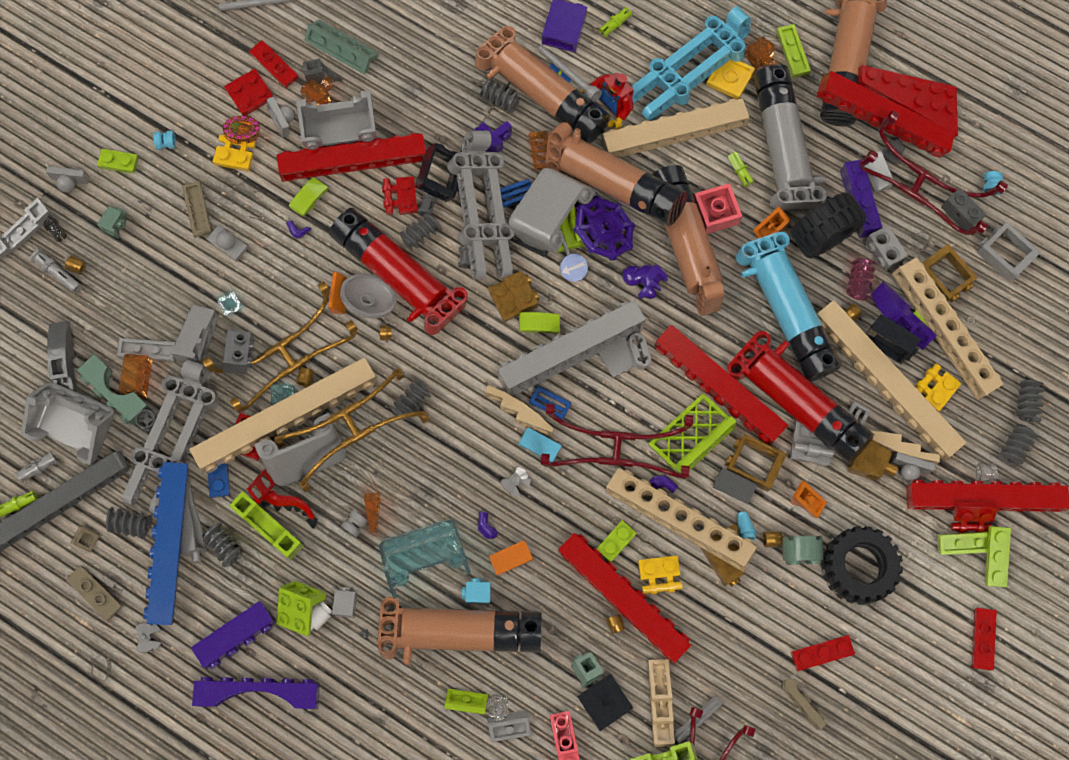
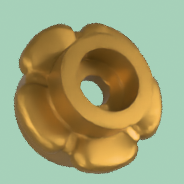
M386 323V325H380V340L388 342V339H391L392 333L391 327H388Z

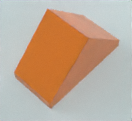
M779 206L753 231L758 238L776 232H785L791 220Z

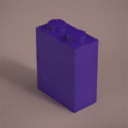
M552 0L542 34V45L576 53L587 17V7L580 3L574 4L565 0Z

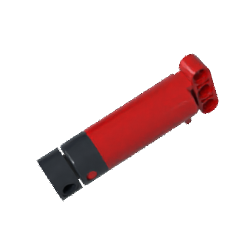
M351 207L345 210L331 226L329 232L331 238L343 248H346L353 257L415 309L407 318L408 322H412L422 315L425 318L424 330L430 335H435L465 308L468 298L466 289L456 287L451 291L355 208ZM443 309H447V310H449L450 312L446 313V312H443L442 310H443ZM434 321V322H436L437 324H436V325H432V324H430L429 322Z
M765 331L757 332L729 362L727 367L729 374L736 380L746 377L825 445L833 449L848 464L853 462L869 445L875 434L862 423L857 422L856 418L780 356L789 346L787 341H784L773 351L771 349L772 341L770 335ZM766 338L768 341L765 345H759L758 340ZM748 352H753L755 354V356L752 359L745 358V355ZM734 367H742L740 373H732ZM852 440H856L859 442L857 445L849 444V442Z

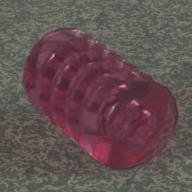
M865 258L853 260V267L850 270L851 274L849 276L850 281L846 293L851 298L863 301L870 299V296L867 294L871 293V289L868 287L873 285L869 280L874 279V275L870 274L875 272V268L871 267L876 264L874 261Z

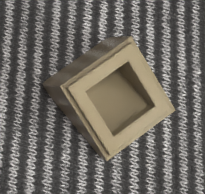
M80 525L70 543L91 553L100 535Z

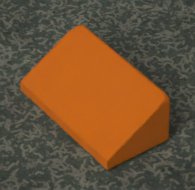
M334 272L332 276L328 307L331 313L345 314L346 306L341 300L340 289L347 277L338 272Z
M525 540L489 556L497 576L533 560Z

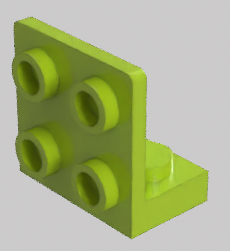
M295 580L279 587L277 625L304 636L310 635L313 606L326 600V592Z

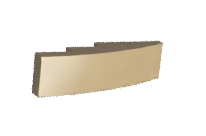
M487 385L485 397L501 402L500 410L516 415V424L529 427L532 430L552 437L553 428L538 413L508 393Z
M871 431L875 434L872 440L891 451L893 456L900 452L932 462L935 465L940 462V454L920 452L921 444L901 442L902 434Z
M669 659L648 660L654 747L674 746Z

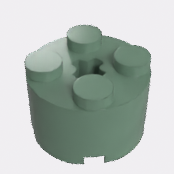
M822 536L782 537L783 561H786V565H801V560H806V564H821V560H824Z

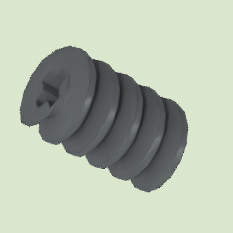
M493 78L486 81L481 89L480 97L483 96L484 100L489 99L490 103H495L497 107L501 106L504 111L508 109V113L512 114L520 102V97H517L518 91L511 94L512 88H508L505 91V84L499 88V81H496L494 84H492Z
M424 213L423 218L419 217L417 219L418 223L413 222L411 224L412 228L408 226L406 227V232H400L402 241L412 252V246L417 249L419 248L418 241L425 244L424 237L429 240L431 239L430 232L436 235L435 228L440 231L442 230L439 222L428 213Z
M414 379L416 384L411 383L409 385L411 390H404L406 396H399L401 402L397 400L394 402L396 408L390 406V409L396 415L415 412L414 408L421 409L419 402L426 404L424 396L431 398L428 388L421 381Z
M1023 380L1020 382L1021 389L1019 390L1020 396L1018 397L1020 403L1017 404V409L1019 410L1016 412L1018 419L1025 422H1040L1042 420L1036 417V415L1042 414V411L1037 408L1043 407V403L1038 402V400L1044 399V396L1039 395V393L1045 392V389L1040 387L1044 384L1043 382L1036 380Z
M1016 424L1017 427H1014L1013 433L1010 434L1009 439L1005 443L1006 446H1003L1002 452L998 455L1002 462L1012 467H1016V463H1024L1020 457L1026 458L1028 456L1024 451L1030 452L1031 447L1028 445H1034L1033 439L1039 437L1031 428L1023 424Z
M114 507L108 510L106 517V529L108 532L112 533L115 531L116 534L122 533L125 536L130 534V536H138L140 539L145 538L152 523V515H148L145 520L144 513H141L139 518H137V512L135 511L131 516H129V510H126L122 515V509L118 508L116 513H114Z
M220 522L208 528L202 537L203 541L208 543V548L213 549L212 553L218 555L217 559L223 561L222 566L229 567L238 561L243 554H238L241 550L240 546L234 548V545L237 543L235 540L229 542L232 537L231 534L224 536L227 529L220 530L219 528L222 526Z

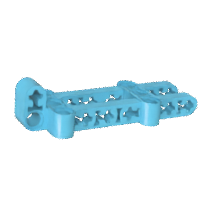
M735 6L730 10L727 15L726 24L717 16H710L705 20V30L665 61L661 58L653 59L650 63V72L631 86L634 90L633 103L657 85L664 93L643 109L642 115L647 120L652 121L674 103L678 105L687 104L690 100V91L708 78L714 71L722 67L730 59L735 62L742 61L745 56V43L743 39L750 32L751 18L739 6ZM711 43L719 49L683 78L675 72Z

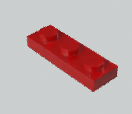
M849 635L790 652L796 671L855 655Z

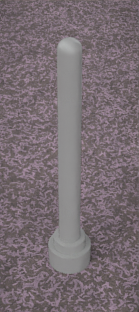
M543 45L538 47V51L582 88L588 98L593 102L600 98L602 91L592 85L589 86Z

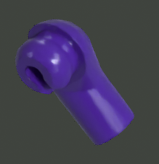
M479 512L478 531L486 539H495L498 532L488 524L489 513Z

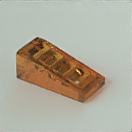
M547 131L531 132L528 134L533 168L534 170L546 168L545 163L537 164V160L546 159V155L536 157V153H547ZM543 139L544 142L534 143V140ZM543 145H544V147H545L544 149H536V150H535V146H543Z
M379 492L364 494L369 530L372 536H376L378 532L381 502Z

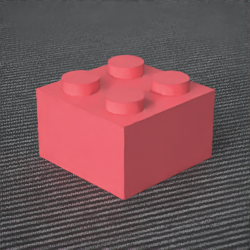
M730 183L694 194V199L707 234L740 224L742 213Z

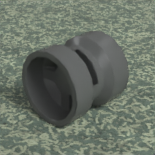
M141 410L136 415L135 421L143 431L150 433L157 416L150 410Z

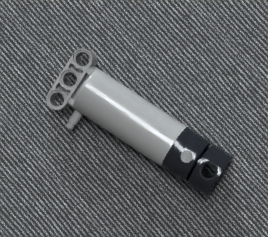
M780 64L764 67L758 70L753 78L777 186V192L771 197L770 205L773 209L780 206L783 211L815 209L827 197L826 190L821 186H815V184L825 183L826 178L820 176L813 177L790 70L788 66Z

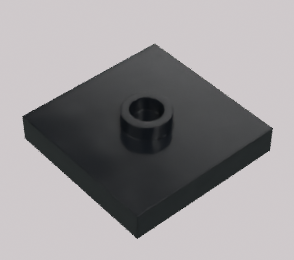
M611 674L577 696L599 731L633 709V706Z

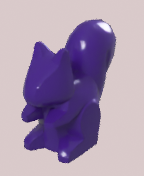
M657 264L644 265L641 268L637 265H631L625 268L622 274L624 282L629 286H636L639 283L643 284L644 288L638 294L639 299H654L656 297L654 289L661 291L658 283L661 280L668 281V276Z

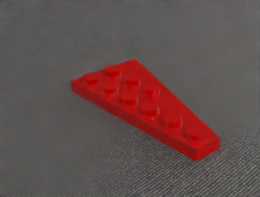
M865 65L858 68L859 85L955 132L954 138L958 136L957 86Z

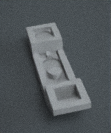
M37 197L24 209L26 214L0 236V259L24 244L47 219L50 211L40 198Z

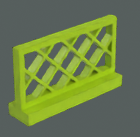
M704 393L660 432H669L673 427H683L685 415H695V424L691 427L695 428V436H684V432H682V436L653 439L648 443V446L677 473H681L682 465L690 466V470L695 467L736 428L737 421L732 416L729 417ZM704 400L709 405V411H697V405ZM697 415H709V424H697ZM711 415H720L724 420L720 424H711ZM697 428H709V434L707 436H697ZM659 440H668V449H659L655 444ZM670 440H682L681 449H670ZM684 440H695V447L693 449H684ZM670 453H681V460L674 464L670 460Z

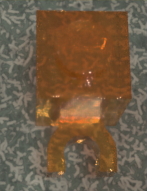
M764 36L746 50L745 58L756 69L761 65L767 67L778 64L772 58L775 51L774 45Z
M326 76L320 84L314 79L309 83H305L300 90L302 99H306V103L309 105H313L312 102L315 101L317 105L328 104L331 101L328 91L334 87L332 79Z

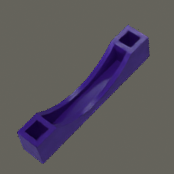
M201 677L200 681H194L192 706L218 707L224 701L236 695L259 691L277 695L296 709H318L320 684H315V680L302 679V683H294V679H282V683H274V679L262 678L261 682H254V678H241V682H233V678L221 677V681H213V677Z

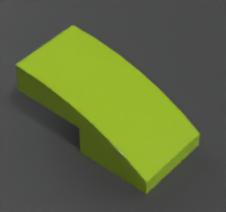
M313 177L296 194L289 207L304 217L315 207V202L327 192L328 187Z
M519 313V332L560 333V314Z

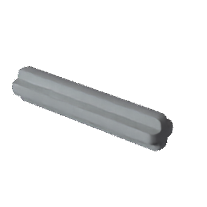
M714 696L700 709L703 710L701 719L696 718V728L723 704L717 696ZM691 718L674 733V739L678 743H681L690 735Z

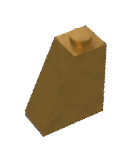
M734 523L728 528L734 530L738 536V529ZM716 534L712 536L711 539L714 541L721 540V537ZM734 544L728 547L731 551H737L739 549V547ZM701 548L723 586L729 584L732 587L741 581L739 578L744 575L742 571Z

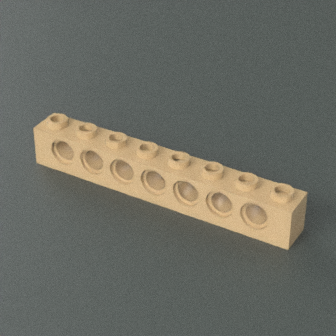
M916 257L893 272L892 275L928 327L937 335L935 337L976 399L979 400L1002 386L1003 382L999 374L994 371L988 358L983 355L977 342L972 339L967 327L959 320L956 311L946 301L945 295L940 292L934 279L925 270L923 263Z
M618 468L606 486L607 494L742 572L746 570L756 553L757 546L750 539H743L737 536L734 530L723 528L713 518L707 519L702 516L699 510L686 507L685 503L677 498L672 499L662 489L656 490L651 487L648 481L635 478L634 474L626 469L623 471ZM628 486L635 487V490L632 492L625 489ZM646 495L652 497L650 501H644L642 498ZM662 505H667L669 509L667 511H661L659 507ZM678 515H684L686 516V520L679 521L676 519V517ZM695 525H702L704 529L696 531L693 527ZM717 534L721 537V540L714 541L711 539V536ZM734 544L737 545L739 549L737 551H731L728 547Z

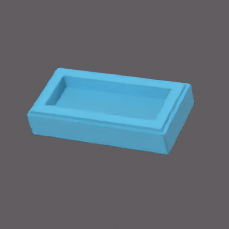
M529 427L518 444L540 457L542 453L550 454V462L555 460L562 445Z

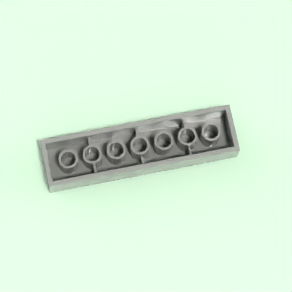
M635 300L631 302L625 301L619 305L618 309L614 311L610 309L604 312L602 317L598 319L592 318L580 328L576 326L570 329L568 334L564 336L558 335L551 340L552 342L546 345L540 344L530 353L520 354L517 360L504 362L498 369L499 381L505 392L514 397L599 352L630 338L632 334L643 331L646 319Z

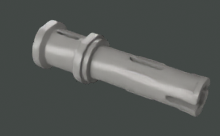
M42 248L36 249L31 254L30 261L38 264L44 273H50L74 294L81 289V284L60 268L54 258L48 257Z

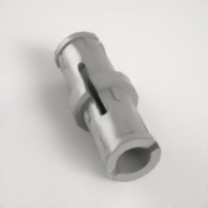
M49 452L42 458L31 461V464L15 472V474L23 483L36 474H42L43 470L57 463V460L52 452Z

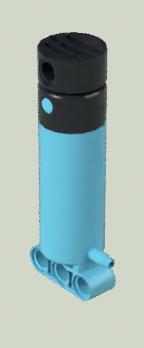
M776 232L743 244L736 254V261L740 265H750L751 267L741 272V276L744 278L755 275L797 361L800 363L799 365L805 377L813 382L840 369L843 364L835 348H832L833 344L784 250L790 243L789 236L785 232Z

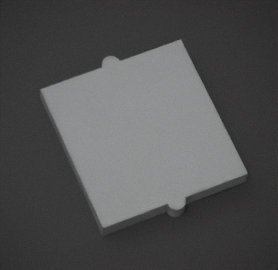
M626 339L598 353L613 378L623 372H628V369L634 367Z

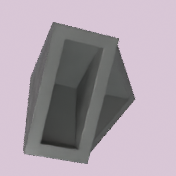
M320 58L302 62L308 88L343 80L323 64Z

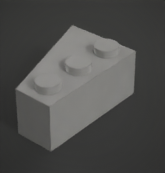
M193 305L191 310L188 311L184 326L171 352L180 364H184L187 359L203 364L202 360L207 356L219 317L215 310Z

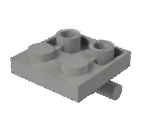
M796 421L790 459L829 466L830 458L834 455L833 449H830Z

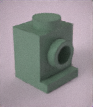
M109 206L97 225L103 232L119 239L120 235L118 232L126 224V212L119 207L114 209Z
M592 652L586 655L581 653L573 659L574 662L571 667L580 680L582 688L599 680L604 673Z

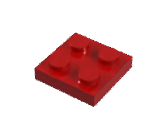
M256 69L249 71L224 86L242 116H246L267 104L268 98L274 97Z

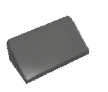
M722 468L712 488L748 504L756 490L757 484Z

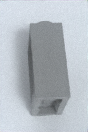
M1008 222L1002 227L998 225L991 232L993 236L990 239L986 237L979 244L981 249L977 252L979 256L1010 283L1041 253ZM1001 234L1006 236L1027 255L1015 268L989 247Z

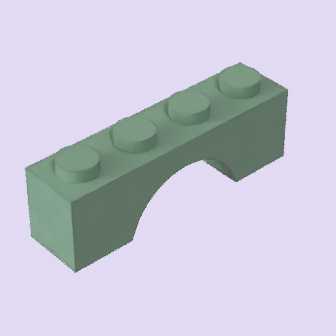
M95 354L77 369L81 374L79 378L87 386L92 384L95 387L92 391L99 398L104 396L108 400L106 404L113 408L114 411L117 409L121 413L119 417L126 424L131 422L135 426L136 415L141 410H152L134 392L127 395L112 393L109 386L112 371Z

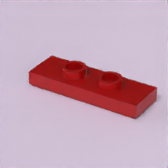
M263 40L249 50V54L285 89L299 78L298 74Z
M975 608L973 669L994 671L997 610Z

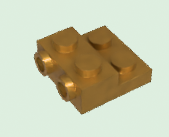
M523 271L505 278V281L488 287V291L503 322L518 317L521 312H529L538 308L537 301L540 300L536 290H531V279L528 274L524 275Z

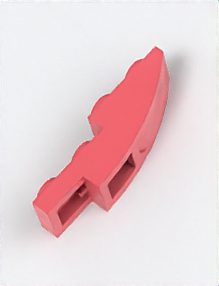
M570 711L550 715L558 760H580Z

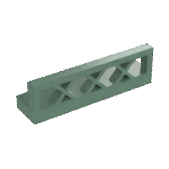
M321 20L308 25L304 41L362 74L367 73L371 61L378 58V52Z

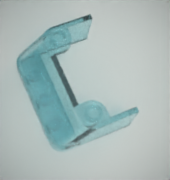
M445 520L388 538L379 544L384 573L393 599L397 598L395 587L403 586L409 579V573L443 562H447V565L453 568H459L464 565L467 575L471 574L458 530L453 520Z

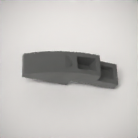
M69 321L49 324L47 338L49 380H53V383L77 392L72 363L75 355Z

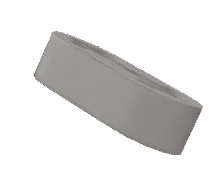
M634 333L627 341L633 365L637 369H645L651 362L648 345L642 334ZM634 339H636L637 342L640 341L638 347L636 343L633 344ZM640 355L642 359H646L644 364L642 361H638Z

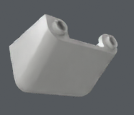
M370 90L361 91L359 98L352 96L353 100L322 105H317L316 101L312 102L313 105H309L306 103V99L296 100L303 146L313 150L319 146L355 141H372L377 134Z
M544 168L509 219V226L524 244L556 253L563 242V235L559 227L577 201L581 204H588L595 195V192L588 185L555 169Z
M46 383L27 396L21 435L31 441H39L46 436L78 449L77 459L84 464L91 465L99 455L113 421L114 410L107 405L61 385Z
M329 413L318 417L314 421L313 426L327 420V417L330 416ZM335 423L315 430V436L282 450H278L277 445L271 440H264L254 444L274 483L278 486H286L304 478L323 456L341 444L342 440ZM342 448L314 473L343 461L346 457V449Z

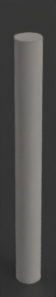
M243 0L219 4L220 11L290 2L291 0Z

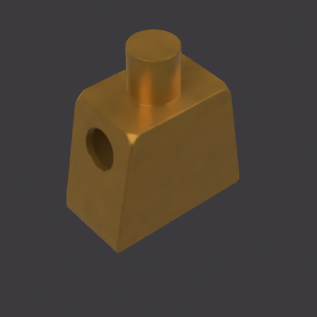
M872 440L864 451L850 463L847 472L879 480L884 473L894 477L898 466L889 462L892 454L891 451Z

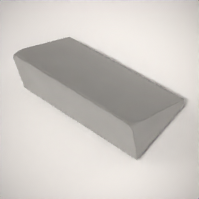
M882 151L876 152L878 153L877 159L873 163L865 165V167L893 179ZM867 173L874 193L892 188L893 184Z
M527 710L487 717L491 742L531 736Z

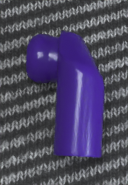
M666 475L654 476L649 482L651 487L655 489L665 487L671 493H674L679 487Z

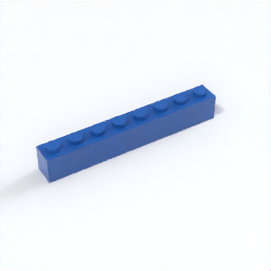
M163 462V466H159L158 470L161 486H157L156 498H159V506H155L154 518H157V526H153L152 538H155V545L150 548V558H153V565L148 568V579H151L150 587L146 588V599H149L148 607L144 608L143 619H147L146 624L173 625L189 465L185 463Z

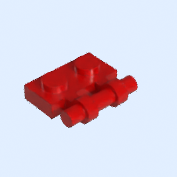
M414 176L396 178V185H391L389 178L383 179L382 193H384L385 197L383 206L386 209V215H393V209L395 208L399 209V215L417 213ZM392 193H397L398 200H392Z
M956 502L953 519L958 521V523H951V530H958L960 533L988 531L989 526H992V524L985 522H994L998 510L997 503Z

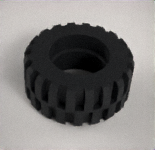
M843 192L821 203L807 215L803 216L792 227L791 237L805 257H817L839 245L865 223L866 214L852 194Z
M856 526L843 531L829 542L826 547L827 550L823 553L824 562L821 565L822 570H825L824 580L829 581L830 585L828 587L831 591L835 590L837 592V597L840 599L845 598L846 602L851 604L865 605L877 602L895 590V586L901 580L899 575L903 573V567L900 566V562L903 559L902 555L898 556L896 551L899 548L897 544L894 546L891 544L892 538L889 535L885 537L882 535L883 531L879 529L874 531L870 526H865L864 528ZM861 547L867 549L875 556L879 571L877 578L873 582L861 584L848 574L845 567V557L851 549Z

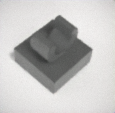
M889 139V143L902 155L905 147L902 146L903 142L899 139L895 141ZM885 145L882 150L883 156L896 164L898 158Z

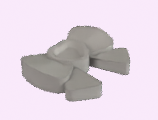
M517 466L511 476L501 480V485L506 491L510 492L511 496H520L516 485H519L521 482L526 487H530L531 479L528 478L527 472L523 468Z
M143 623L137 625L136 630L139 633V643L136 650L141 653L149 652L152 649L157 650L161 642L150 641V634L160 632L161 629L155 624Z

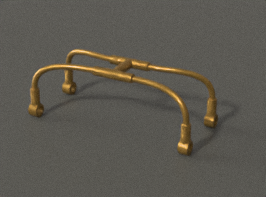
M324 281L317 285L324 296V300L315 315L296 333L287 336L263 352L264 354L252 360V365L279 351L289 366L280 371L276 377L269 381L244 406H242L237 397L231 399L229 402L237 412L247 410L274 383L302 367L311 358L344 344L357 335L358 328L350 320L345 324L350 332L348 337L326 345L309 355L306 354L297 361H294L285 348L296 340L295 338L305 332L325 309L329 300L330 289ZM209 356L202 360L210 372L224 373L223 369L216 368Z
M396 368L392 371L393 373L360 401L357 400L327 417V420L314 426L274 438L276 445L280 449L286 445L283 441L284 439L315 431L328 424L331 425L342 418L352 433V436L343 440L341 444L323 456L310 469L303 480L299 482L304 493L311 489L308 480L314 472L342 448L345 449L375 432V429L397 420L416 416L419 417L423 424L430 420L426 411L409 412L393 416L374 425L371 424L359 431L350 416V413L361 408V405L377 395L394 378L397 381L405 378L401 368Z

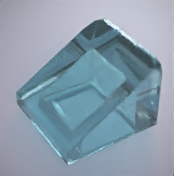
M234 290L217 297V301L225 316L242 309Z
M288 383L271 386V404L274 405L295 394V386Z

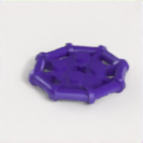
M595 195L588 204L577 205L576 223L573 229L574 233L578 234L588 249L587 252L590 254L595 253L609 258L610 261H614L618 256L633 249L634 245L632 242L635 224L631 222L622 209V204L614 203L601 198L599 195ZM593 206H595L596 209H597V210L594 211V212H592L591 210H589V209L592 208ZM584 216L588 218L586 225H583ZM602 224H603L604 226L607 225V226H608V229L605 230V229L603 228ZM623 229L626 230V237L622 234ZM585 231H588V233L591 235V237H592L593 240H594L593 243H592V241L589 239V237L587 236V234L585 233ZM619 242L622 244L621 247L615 249V243ZM597 245L602 246V247H603V246H607V247H608V250L603 249V248H600V247H597Z

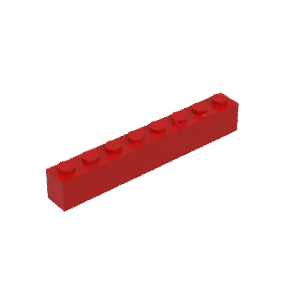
M830 71L821 78L816 97L823 100V102L838 107L839 110L846 111L854 115L855 118L862 119L870 123L871 126L878 128L881 121L894 110L899 114V117L894 124L890 123L884 127L886 133L894 135L904 142L911 143L918 149L931 153L934 157L940 158L951 152L955 132L833 71Z
M411 133L408 136L395 135L387 139L375 138L369 142L356 141L351 144L341 143L330 147L320 146L313 150L304 148L295 152L284 151L276 155L281 181L284 182L423 162L426 150L423 133Z
M672 324L656 340L655 347L660 355H666L674 367L681 368L689 380L696 381L703 392L710 393L718 405L725 406L729 410V414L735 419H740L747 430L754 431L761 442L771 446L787 428L788 424Z
M914 480L906 486L907 509L954 510L956 502H996L998 506L997 511L1065 512L1069 510V487L1061 485L1059 482L1048 483V485H1041V482H1031L1029 485H1022V482L1002 484L1001 481H993L990 484H983V481H972L971 484H963V481L960 480L951 481V483H944L943 480H934L932 483H924V480Z
M574 532L558 549V553L672 664L676 663L690 648V639L683 632L679 634L674 629L675 624L668 618L664 619L659 614L661 611L654 604L649 605L644 600L646 598L645 595L638 589L635 591L630 586L632 583L625 576L620 577L615 572L617 570L616 567L609 561L606 563L601 558L603 555L596 548L591 549L583 535H577Z

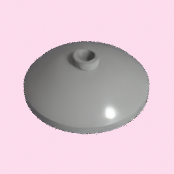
M354 274L344 280L340 289V297L343 304L351 312L364 318L376 319L385 317L396 306V293L373 274Z

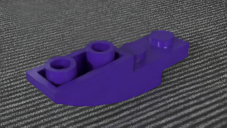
M884 281L871 294L875 304L885 317L921 339L917 345L922 350L937 336L909 310L911 306Z

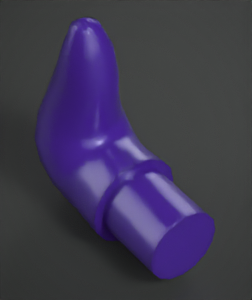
M292 220L286 223L289 232L294 238L300 239L311 230V227L299 230Z

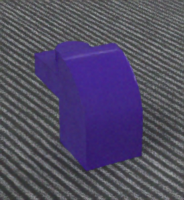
M506 121L493 132L483 122L473 131H490L491 145L486 152L498 153L503 150V141L505 142L511 137L512 125Z

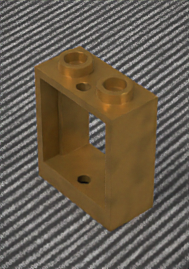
M949 243L922 262L925 270L934 279L940 292L945 295L947 302L953 303L960 297V292L963 290L968 292L975 286L973 282L978 278ZM945 257L966 280L951 292L946 289L930 270V268Z
M744 434L741 439H736L733 446L736 450L733 456H728L725 463L728 466L726 470L756 483L758 488L768 492L772 488L787 454ZM744 445L774 459L764 482L734 468Z

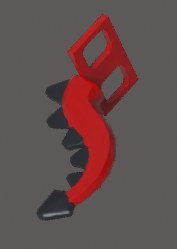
M263 469L247 488L256 503L260 504L262 502L264 507L273 505L276 511H280L282 507L287 511H291L292 506L295 512L303 510L302 515L308 516L306 521L314 529L318 519L314 517L310 506L296 496L278 495L272 490L276 484L267 471ZM263 475L270 481L268 488L261 480ZM255 485L261 492L259 499L252 491Z

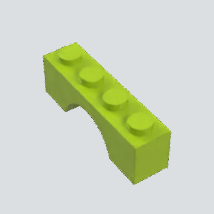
M243 491L229 505L230 508L290 561L304 547L301 542Z

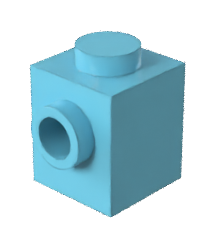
M472 578L471 582H466V587H462V599H465L466 604L490 605V582H483V579Z

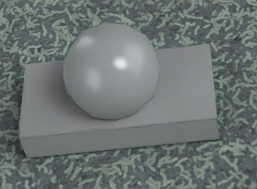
M274 97L268 98L267 111L281 137L289 136L288 123L292 122L295 118L294 110L287 105L279 108Z
M47 166L46 173L52 180H57V187L62 192L67 193L74 190L75 183H89V177L84 170Z
M219 225L207 238L209 243L236 262L248 249L247 245Z
M900 452L892 456L891 463L903 466L901 475L903 479L909 482L919 479L920 472L930 474L935 468V464Z

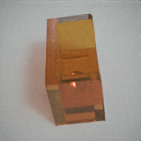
M124 354L118 390L121 394L127 395L134 392L138 397H147L152 360L148 355Z

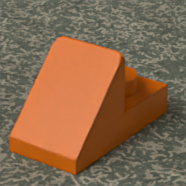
M801 481L792 497L791 504L802 507L812 517L818 518L827 501L805 481Z

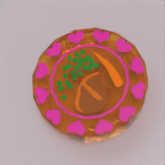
M231 117L223 124L224 137L235 144H241V142L251 143L259 137L260 125L252 117Z

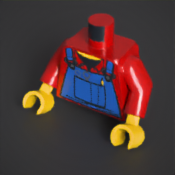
M625 74L601 75L589 86H596L602 91L599 100L617 118L616 120L609 121L608 127L615 125V130L621 129L622 120L625 121L634 108L632 98L634 90L628 84Z

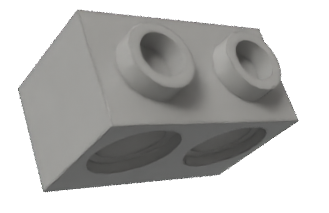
M889 225L870 234L865 241L867 250L874 255L877 265L884 272L903 263L908 257V254ZM876 239L881 240L883 244H879ZM886 255H891L893 260L888 259Z

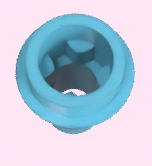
M748 512L737 513L738 536L743 539L748 538L751 541L755 540L757 532Z

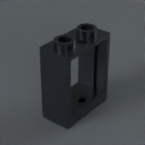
M434 143L427 147L415 188L444 202L455 199L458 189L457 175L450 174L447 187L427 178L434 156L449 162L458 152L450 151L439 143Z
M882 314L879 315L866 333L886 356L900 365L905 360L909 361L920 348L917 345L921 340L919 337Z

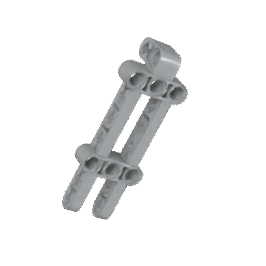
M471 130L462 139V152L455 154L447 164L449 172L457 175L464 228L459 232L458 240L468 248L471 275L474 280L484 279L486 276L483 246L493 245L497 274L500 279L512 275L508 241L515 234L509 224L505 223L497 171L503 166L504 160L499 153L486 152L491 145L490 131ZM472 175H483L490 223L479 224Z
M187 359L181 369V375L184 379L169 376L163 380L162 388L167 395L144 448H136L131 453V460L136 466L124 491L123 503L131 506L135 505L149 472L158 474L159 469L156 468V465L159 461L185 463L190 451L189 449L193 444L206 411L213 410L219 405L218 396L211 389L206 388L211 372L205 365ZM172 384H177L174 390H169ZM195 390L192 396L187 397L188 391ZM213 396L211 402H204L206 397ZM181 400L193 404L170 458L159 454L158 451ZM142 454H146L145 460L139 462V457ZM156 493L149 508L150 513L153 514L155 506H159V498H156Z

